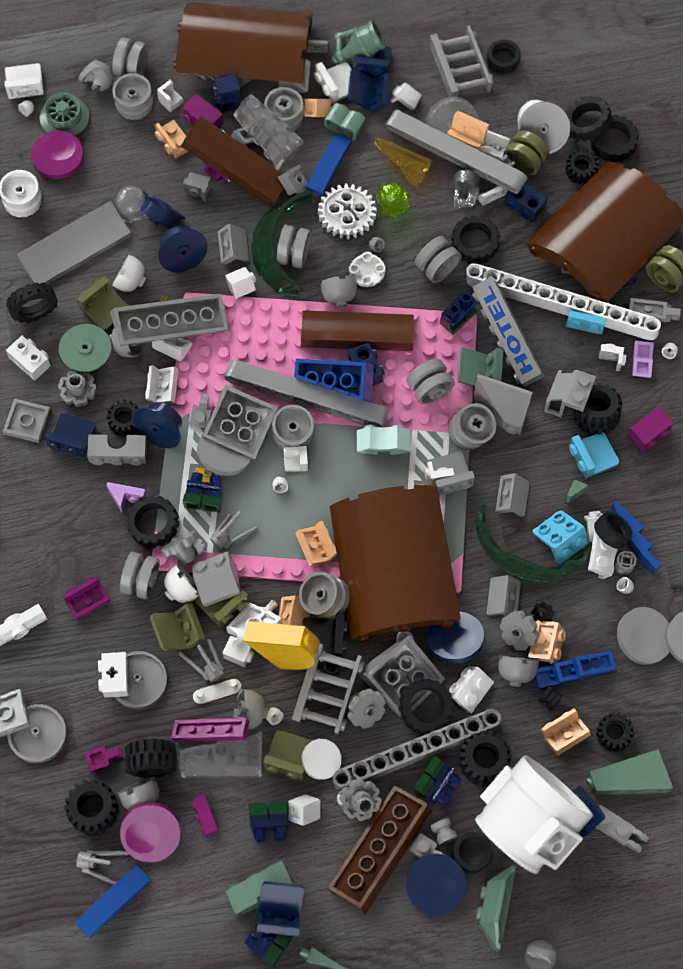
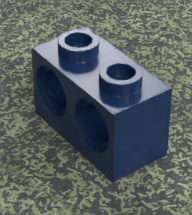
M236 74L215 79L216 86L213 87L215 106L220 108V112L225 113L241 109L240 88Z
M525 183L518 194L507 191L504 203L508 208L519 212L525 219L534 222L546 208L548 198Z
M369 343L349 349V361L374 364L373 386L382 383L385 372L381 364L378 365L376 350L374 348L371 349ZM361 356H366V357H368V358L365 359V360H363V359H360L359 357H361Z

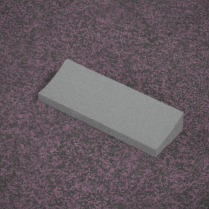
M109 201L17 254L20 265L33 283L38 282L41 284L43 282L47 285L132 235L112 202Z
M221 294L117 307L110 311L119 346L229 330Z

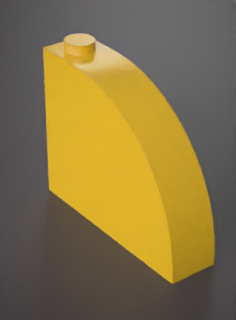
M248 622L243 638L245 643L273 665L285 670H302L312 667L315 664L320 645L319 639L305 626Z

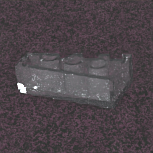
M252 94L241 102L234 113V117L245 131L253 135V141L257 145L260 144L265 150L264 155L268 159L271 158L275 163L274 167L277 171L297 154L305 142Z
M262 732L247 736L246 740L218 741L216 744H205L180 750V778L262 779Z

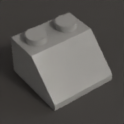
M228 551L192 565L193 579L204 607L241 594L238 568Z

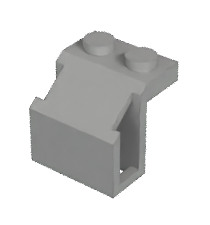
M558 370L547 398L544 412L562 417L566 406L583 412L596 376L579 370H574L573 373H562V370ZM551 401H562L559 411L549 408Z

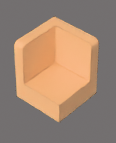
M304 99V117H326L331 109V99Z

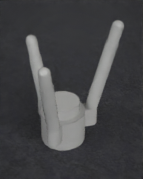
M238 511L229 522L231 514L226 516L218 529L212 534L210 540L218 549L222 547L227 549L233 543L258 530V526L228 541L230 536L226 531L241 515V511Z
M208 639L207 642L215 662L210 661L200 645L197 646L207 663L204 667L205 672L184 653H179L188 664L203 676L205 681L210 680V682H214L224 675V668L219 661L211 639Z
M80 851L76 866L77 868H82V873L90 874L115 885L117 882L91 870V868L94 869L96 863L111 864V861L97 859V856L129 855L127 851Z

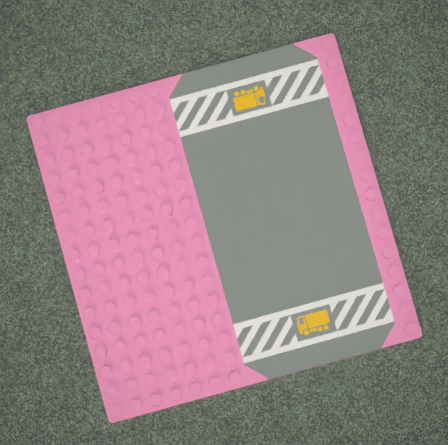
M185 293L184 299L214 294ZM222 295L229 330L182 337L193 342V345L181 362L176 360L175 367L178 369L175 404L170 405L182 418L183 424L179 430L181 441L174 448H165L159 496L171 502L179 515L178 521L180 525L177 527L178 532L176 536L196 531L199 539L202 540L201 544H205V549L194 560L185 565L181 561L179 562L175 555L167 558L164 557L161 552L164 546L153 548L152 557L160 559L159 571L169 572L171 568L178 564L179 567L182 566L188 573L193 574V564L228 551L237 565L238 577L303 582L310 574L325 572L341 579L337 555L330 563L313 567L309 566L295 534L297 530L314 527L319 521H323L328 529L330 539L335 545L329 507L334 503L349 498L351 501L359 498L358 494L383 488L404 486V489H414L415 485H430V481L426 480L424 469L427 468L426 462L429 459L462 452L467 467H469V450L460 448L452 441L448 427L455 413L466 405L472 404L473 386L459 383L457 376L460 349L464 347L475 351L477 315L475 314L452 335L440 324V318L448 311L353 304L337 307L336 304L243 296L236 299L234 296ZM303 310L414 315L413 351L376 350L378 356L376 360L378 365L381 364L383 366L385 375H383L382 383L372 386L371 403L381 405L389 410L383 428L391 427L392 425H402L403 428L411 430V452L390 455V452H378V455L357 452V430L365 428L364 425L304 407L310 412L314 422L312 441L306 447L308 471L285 472L284 450L278 447L273 440L272 422L255 460L251 458L248 467L243 472L233 476H222L211 472L201 463L197 454V444L205 429L189 425L193 406L199 407L201 394L210 397L207 409L212 410V413L225 384L278 407L277 411L286 405H298L226 381L224 377L231 360H239L295 378L296 358L349 361V349L301 347ZM361 356V357H359V358L365 360V359H367L368 357H366V356ZM441 359L447 368L446 372L450 373L453 377L455 386L439 400L421 405L415 397V391L411 390L407 384L406 378L421 364L429 360ZM276 477H284L287 480L288 490L286 492L276 493L273 490L272 484ZM467 489L439 495L456 594L461 592ZM185 492L201 494L202 497L204 495L221 497L220 513L203 511V508L201 510L184 508L183 497ZM162 509L157 510L155 534L162 531L167 524L168 515ZM238 511H241V515L226 531L230 536L228 541L258 526V530L233 543L227 549L224 547L218 549L210 540L212 534L218 529L226 516L231 514L229 522Z

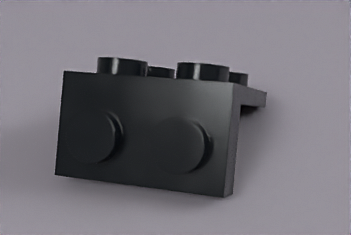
M336 614L334 620L308 617L302 620V626L309 629L319 639L320 644L324 645L326 653L341 657L342 652H346V641L343 640V633L347 632V622L344 621V615Z

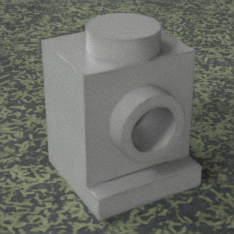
M300 164L278 177L288 196L294 193L299 195L306 190L305 186L308 182L300 170Z
M190 172L188 179H184L183 189H186L187 194L193 197H202V200L206 202L212 187L211 178Z

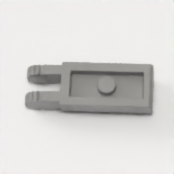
M600 805L599 808L605 814V819L596 828L623 846L626 845L640 853L642 850L641 846L629 840L631 834L644 842H647L649 837Z

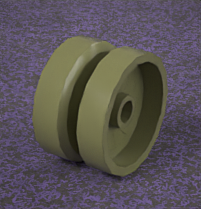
M523 130L518 131L514 135L511 143L504 150L503 157L507 155L512 162H515L513 168L523 172L526 176H534L548 157L549 148L539 136Z
M670 245L663 246L656 254V257L652 258L646 265V272L650 279L667 292H676L683 285V252Z

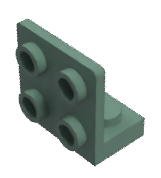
M462 347L459 351L457 381L475 387L478 374L501 381L503 349L496 348L487 355Z

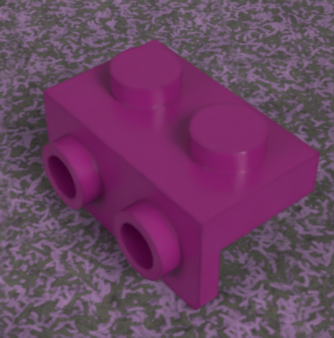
M98 577L86 579L82 585L77 588H70L63 595L64 601L76 621L111 602Z

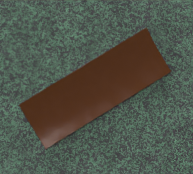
M202 116L199 117L181 144L182 148L270 207H272L284 189L278 178L284 172Z
M303 310L301 347L352 349L369 343L371 349L374 348L375 350L413 351L414 315Z
M394 785L327 889L366 915L431 814L432 810L429 805Z

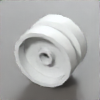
M14 170L7 173L1 179L0 196L8 213L16 217H27L39 209L42 203V194L38 181L33 174L25 170Z

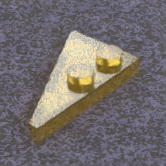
M376 136L374 144L414 190L417 191L432 165V160Z

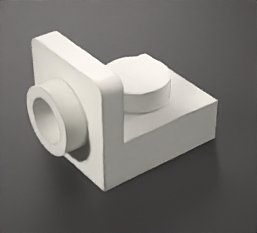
M432 461L428 462L427 468L424 469L426 480H429L430 485L435 486V480L454 476L453 468L443 467L434 471Z

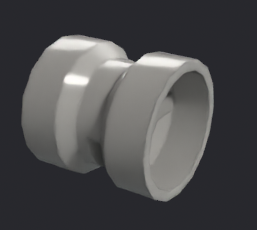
M630 551L621 552L614 564L616 572L621 575L630 574L637 562L636 556Z
M449 818L440 820L431 826L432 832L437 834L439 846L445 845L458 837L456 832L450 828L451 822Z

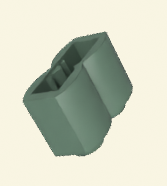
M334 103L324 119V126L355 141L365 126L366 118L358 111H350L345 105Z

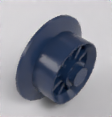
M142 190L146 200L141 206L140 211L150 217L149 221L158 226L160 223L171 229L177 218L186 219V217L172 209L169 204L161 199H156Z
M186 226L173 227L166 231L160 240L159 262L164 269L174 273H181L192 269L204 259L207 252V241L203 234Z
M153 402L148 408H140L134 413L133 422L136 429L141 435H146L149 442L162 448H174L180 443L181 434L179 430L183 424L182 418L171 406L162 402Z

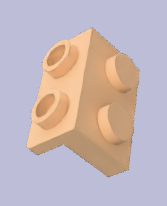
M319 521L314 527L299 529L295 533L310 567L330 563L337 555L336 547L332 543L328 529L323 521Z
M575 709L565 712L561 717L553 722H549L541 729L544 741L557 756L591 736L590 730L579 719Z

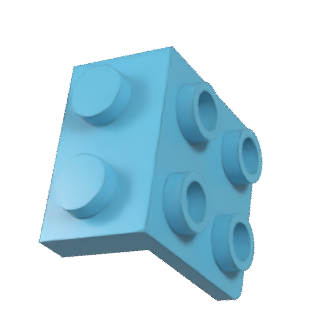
M570 310L566 327L602 335L606 318Z
M602 432L600 435L597 433L581 440L579 435L571 438L569 445L570 453L575 457L578 468L583 472L585 478L594 476L619 464V459L605 433Z
M562 510L552 515L533 530L534 536L551 548L554 559L558 564H562L590 543L585 527Z

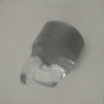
M464 169L454 174L452 191L454 193L455 210H459L460 207L474 206L479 195L481 181L480 175L475 171Z
M537 940L529 944L523 954V962L526 969H552L556 963V952L553 946L543 940Z

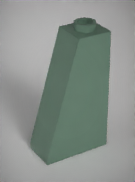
M658 749L590 771L586 779L589 790H593L594 795L668 793L673 789Z

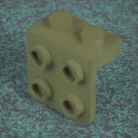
M106 276L97 279L88 290L81 292L77 298L80 310L104 331L114 325L110 311L113 308L129 306L112 290L110 280Z
M241 590V594L206 607L203 606L200 596L195 599V603L221 628L223 625H227L234 618V615L247 607L249 599L248 594Z
M186 603L176 612L153 613L150 615L158 642L164 651L192 649L205 639L192 603Z
M281 730L276 731L269 753L265 755L263 761L264 768L274 774H278V772L285 774L286 777L293 780H303L305 767L302 766L301 754L304 747L312 740Z

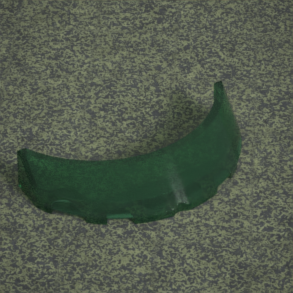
M312 190L302 192L273 206L259 220L252 235L251 255L257 273L261 279L279 294L298 296L299 283L282 270L275 258L272 248L273 229L279 215L289 213L295 204H311Z
M482 504L475 521L478 539L487 556L508 574L527 581L548 582L565 578L585 565L592 548L590 546L587 547L585 554L579 559H570L562 566L549 568L503 551L490 535L491 530L486 525L484 515L486 505Z

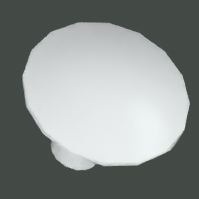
M364 252L355 258L349 266L350 276H355L357 285L362 287L375 286L385 276L386 269L383 261L370 252Z

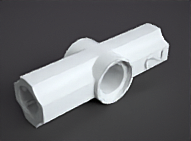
M39 604L21 614L16 613L9 616L0 625V646L12 639L16 640L24 637L29 632V629L47 620Z

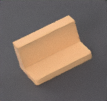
M296 595L282 597L278 615L282 618V624L302 626V620L305 617L309 618L310 613L301 606L299 597Z

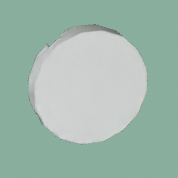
M327 739L311 741L304 747L301 754L302 766L305 767V772L308 776L317 780L331 778L341 766V754L338 747Z

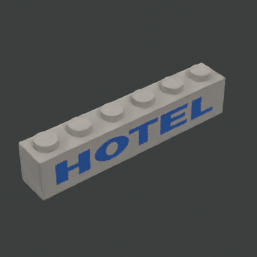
M491 276L473 286L474 293L472 295L477 303H481L483 307L481 313L485 319H489L491 323L489 328L493 335H497L499 339L497 344L500 349L505 351L507 355L505 360L510 368L513 367L516 372L513 376L517 383H521L526 387L543 378L545 375L496 279Z

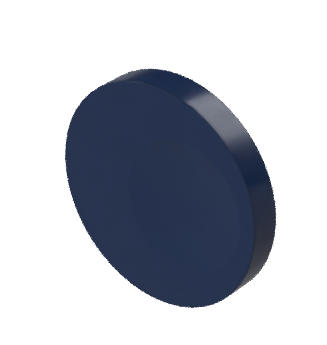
M460 611L461 620L455 622L451 627L443 628L442 625L429 626L427 630V644L430 652L437 659L452 664L464 663L476 657L484 645V629L477 618Z
M431 853L420 857L410 867L406 876V891L412 904L420 911L429 915H443L453 911L462 902L466 892V877L460 865L453 858L440 853Z

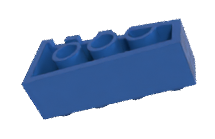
M296 358L295 378L362 401L371 402L374 364Z

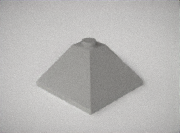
M478 374L473 401L489 408L495 416L496 423L506 432L520 435L528 414L533 392Z
M225 384L202 437L255 460L278 407Z
M406 635L374 658L363 669L361 674L358 673L370 689L374 692L378 691L383 695L386 704L399 717L401 715V711H399L400 696H402L403 690L411 683L418 680L431 679L439 681L441 684L445 680L409 635ZM418 691L412 697L411 711L433 691Z

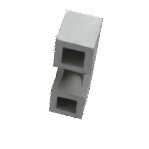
M89 435L87 450L89 463L94 465H102L103 463L122 465V463H130L134 466L146 464L148 444L146 435H127L126 444L120 449L110 447L108 435Z

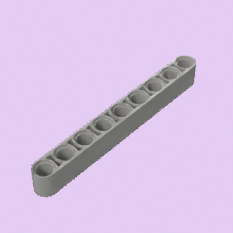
M394 110L385 124L386 128L391 132L464 169L475 171L480 177L514 194L519 193L528 179L523 172L399 110Z
M231 360L224 377L226 381L364 426L375 425L376 427L383 428L389 410L381 405L362 401L239 360Z
M489 709L341 768L333 775V785L338 791H341L343 788L349 787L351 780L361 778L364 782L371 781L465 743L468 737L471 738V735L474 733L479 734L480 731H484L485 734H488V731L493 732L499 727L501 715L497 710ZM490 716L494 717L496 719V723L489 724L486 721V718ZM475 724L478 730L470 731L468 725ZM455 731L460 735V737L458 739H452L449 736V733ZM432 739H438L440 740L441 745L437 747L433 746L430 741ZM419 746L423 751L420 754H415L412 748ZM395 754L403 755L404 759L400 762L395 761L393 758ZM377 761H382L385 767L377 769L374 764ZM362 768L367 773L365 776L360 777L356 775V770ZM340 776H345L348 779L345 784H339L336 780Z

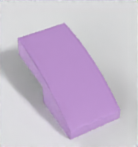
M634 342L632 376L651 378L653 342Z

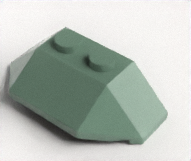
M513 865L489 880L486 887L482 886L480 899H484L483 905L478 907L476 919L479 920L480 929L497 952L501 950L514 882L516 866Z

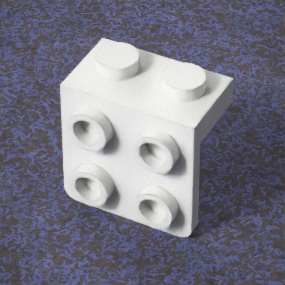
M322 62L315 65V79L322 86L324 94L331 99V103L348 96L350 71L352 69L347 62L326 70Z

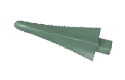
M302 947L299 955L307 958L305 961L307 963L330 969H347L313 947L310 950Z

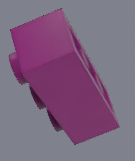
M205 794L193 798V803L191 804L193 809L197 810L196 818L202 824L200 827L202 834H205L207 837L218 833Z

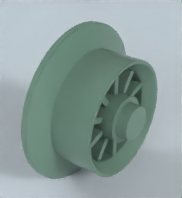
M69 93L54 94L46 101L40 112V123L46 133L65 131L77 136L86 128L89 122V111L85 103Z
M81 324L72 327L63 335L59 343V354L63 363L70 369L78 372H93L107 362L112 350L108 334L102 328L92 324Z

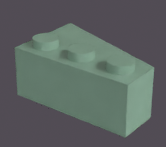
M282 860L259 873L247 877V880L241 883L236 882L228 887L229 890L225 892L236 917L258 907L263 882L292 884Z

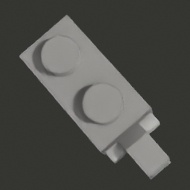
M630 298L629 310L655 317L660 322L679 320L681 309L671 308V305L667 304L668 302Z

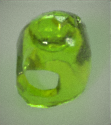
M389 181L379 187L376 201L383 213L388 216H398L407 210L409 206L407 197L410 196V193L405 191L397 182Z

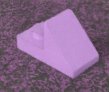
M107 482L108 492L122 513L126 500L135 503L136 501H141V498L147 497L145 489Z

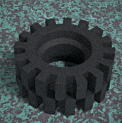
M579 149V152L574 150L573 154H569L565 173L569 179L573 178L572 182L575 183L578 180V184H581L582 181L586 184L597 173L599 160L597 161V156L593 157L594 153L592 151L589 154V150L586 149L583 152V149ZM582 162L587 164L589 168L587 170H579L575 167V164Z
M119 400L116 401L117 405L113 403L111 405L112 409L109 408L107 414V421L111 431H114L116 435L119 433L122 437L123 434H126L127 437L130 432L135 434L137 429L133 422V415L139 409L137 404H133L130 400L128 403L126 400H123V403H120ZM121 413L131 414L132 419L126 424L118 422L117 418Z
M610 713L608 716L605 715L598 724L597 740L602 743L601 746L603 748L607 747L608 751L611 749L614 752L622 751L631 743L634 736V725H631L632 721L630 719H626V715L620 716V713H616V715ZM610 726H619L623 731V736L620 739L611 738L608 735V728Z

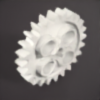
M345 184L344 188L338 185V190L331 187V193L326 191L325 197H321V203L318 204L319 222H322V227H327V232L333 231V236L339 233L341 239L343 235H346L347 239H349L352 234L357 238L358 232L363 235L364 230L369 231V225L373 226V222L376 220L375 201H372V195L367 196V190L361 192V186L355 189L354 184L351 188H348L347 184Z

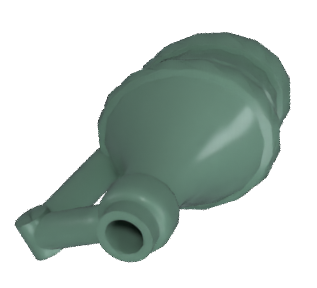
M370 20L366 25L357 26L342 33H335L336 52L332 59L336 65H339L354 56L373 58L379 50L385 49V40L376 23ZM351 37L346 47L343 48V40Z

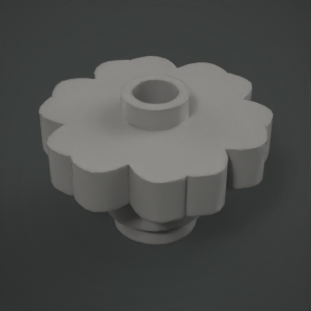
M69 371L67 377H62L58 384L61 400L65 401L67 405L74 403L75 407L86 406L88 400L94 399L97 392L94 377L89 372Z
M196 531L183 535L180 534L171 539V542L165 545L161 552L166 558L175 555L177 560L185 565L196 558L192 544L199 539Z
M512 611L502 619L500 629L504 631L502 638L507 645H513L516 650L525 651L537 642L539 632L535 629L538 625L532 616H526L523 611Z
M372 689L354 693L348 705L350 712L347 716L350 722L356 727L360 726L362 729L372 727L375 721L381 720L385 713L383 706L386 704V700L380 692H374Z
M361 778L351 780L349 787L343 788L339 797L342 803V811L350 819L355 817L359 821L370 819L372 812H377L381 804V798L378 796L379 789L372 781L364 782Z

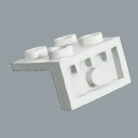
M39 63L5 68V88L9 99L44 94Z

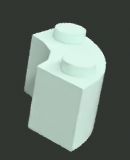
M366 425L365 428L357 430V452L369 455H378V452H390V455L411 452V430L403 428L402 425H392L385 428Z

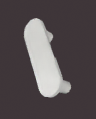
M231 679L198 689L193 694V700L197 704H204L236 694L241 690V683L237 679Z

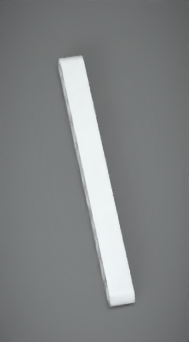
M471 264L467 267L466 282L471 287L492 276L496 279L504 297L567 316L571 310L606 318L604 327L646 340H655L659 335L661 323L655 317L479 264Z

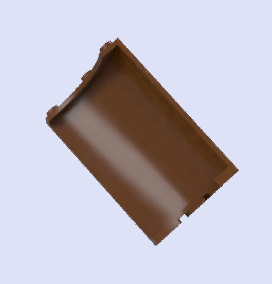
M188 2L187 5H184L182 21L178 22L179 39L177 56L173 58V68H175V72L224 77L236 74L237 78L304 83L306 59L302 57L303 51H307L308 35H310L312 30L313 13Z
M607 162L526 244L529 252L534 257L551 261L560 266L565 272L570 273L579 281L592 299L607 303L683 225V211L676 201L672 202L665 195L667 193L666 190L644 173L634 168L629 170L625 168L624 164Z
M415 485L414 489H404V486L383 488L358 494L359 498L350 501L349 498H346L329 506L340 576L347 584L350 592L346 613L351 640H359L360 643L371 641L373 637L397 630L406 632L413 627L442 625L443 628H447L461 620L437 486Z

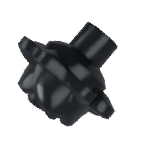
M545 602L535 603L534 609L531 610V614L534 615L533 619L541 622H551L555 612L552 611L553 607Z

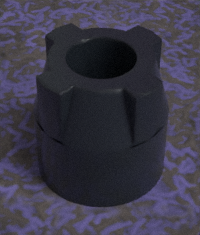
M325 661L324 672L332 676L338 675L340 665ZM334 667L335 671L329 672L328 668Z

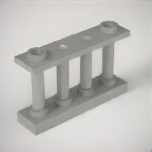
M470 26L466 28V36L446 41L439 40L437 34L430 35L429 46L450 102L458 100V93L460 91L481 85L485 86L487 93L491 92V86L494 84L492 74L488 73L477 45L476 33L472 32ZM467 42L471 49L452 55L444 54L443 51L444 48ZM474 57L476 62L474 65L454 70L449 67V62ZM479 71L481 75L480 79L461 84L455 83L454 80L455 76Z
M320 644L315 664L307 668L292 721L301 724L302 719L306 720L307 718L336 727L334 731L336 735H339L340 731L344 732L347 723L344 717L357 674L362 673L365 662H362V656L358 655L356 662L326 653L324 645ZM327 661L353 669L350 681L320 672L321 670L318 669L319 663ZM320 680L347 688L344 700L315 692V689H312L313 682ZM314 699L340 707L339 718L335 719L308 711L309 708H306L308 700Z

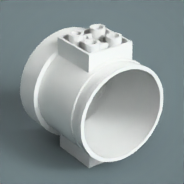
M524 755L513 769L506 766L480 797L487 805L475 820L482 831L504 853L528 871L537 874L544 864L557 870L583 840L578 832L593 817V814L556 776L532 758Z

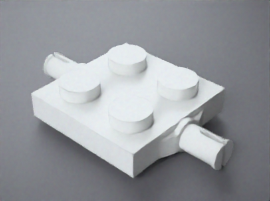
M271 600L266 607L249 603L226 627L227 633L237 637L231 643V646L238 649L244 642L243 638L248 622L282 624V618L272 612L277 607V603Z

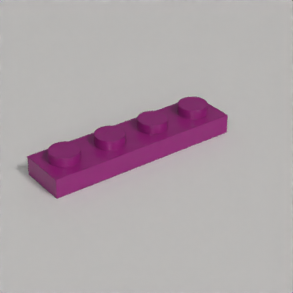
M247 718L175 720L171 739L174 742L246 740L250 721Z

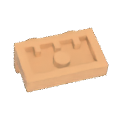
M457 111L454 114L451 129L447 132V135L478 150L485 142L489 124Z
M175 120L162 127L159 123L155 125V136L158 141H162L165 144L164 147L168 154H172L176 159L188 152L181 147L186 135Z
M537 620L538 627L535 630L539 632L537 642L530 646L528 658L549 662L551 665L558 663V660L561 658L562 642L566 638L565 629L558 622H541Z

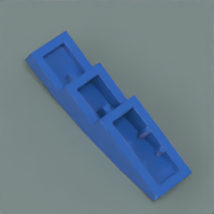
M337 134L334 135L313 171L306 190L319 195L324 194L336 176V171L343 162L345 153L351 146V139Z
M617 501L613 502L610 509L611 512L623 517L633 532L632 538L627 542V545L638 560L654 575L659 570L661 563L650 553L652 544L641 535L644 527Z
M610 650L578 656L573 660L538 668L534 682L536 689L541 690L549 686L555 687L614 671L617 668Z
M136 865L101 896L75 924L90 939L104 924H107L120 910H123L145 888L151 879Z

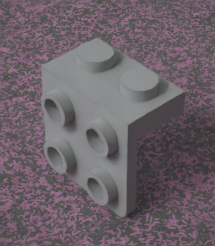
M455 452L427 460L426 466L428 462L432 461L434 471L443 467L453 468L454 476L435 480L438 495L449 494L453 491L464 490L473 486L475 477L473 471L468 470L462 452Z

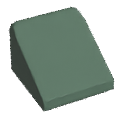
M577 480L573 481L565 500L566 503L569 504L583 495L588 485Z

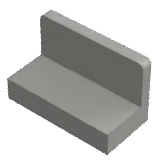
M228 224L218 231L221 263L227 265L235 259L248 262L246 230L232 224Z
M516 473L501 476L495 511L499 514L513 512L520 517L525 516L530 482Z
M510 575L491 578L486 614L489 616L499 614L506 616L512 611H518L521 581Z

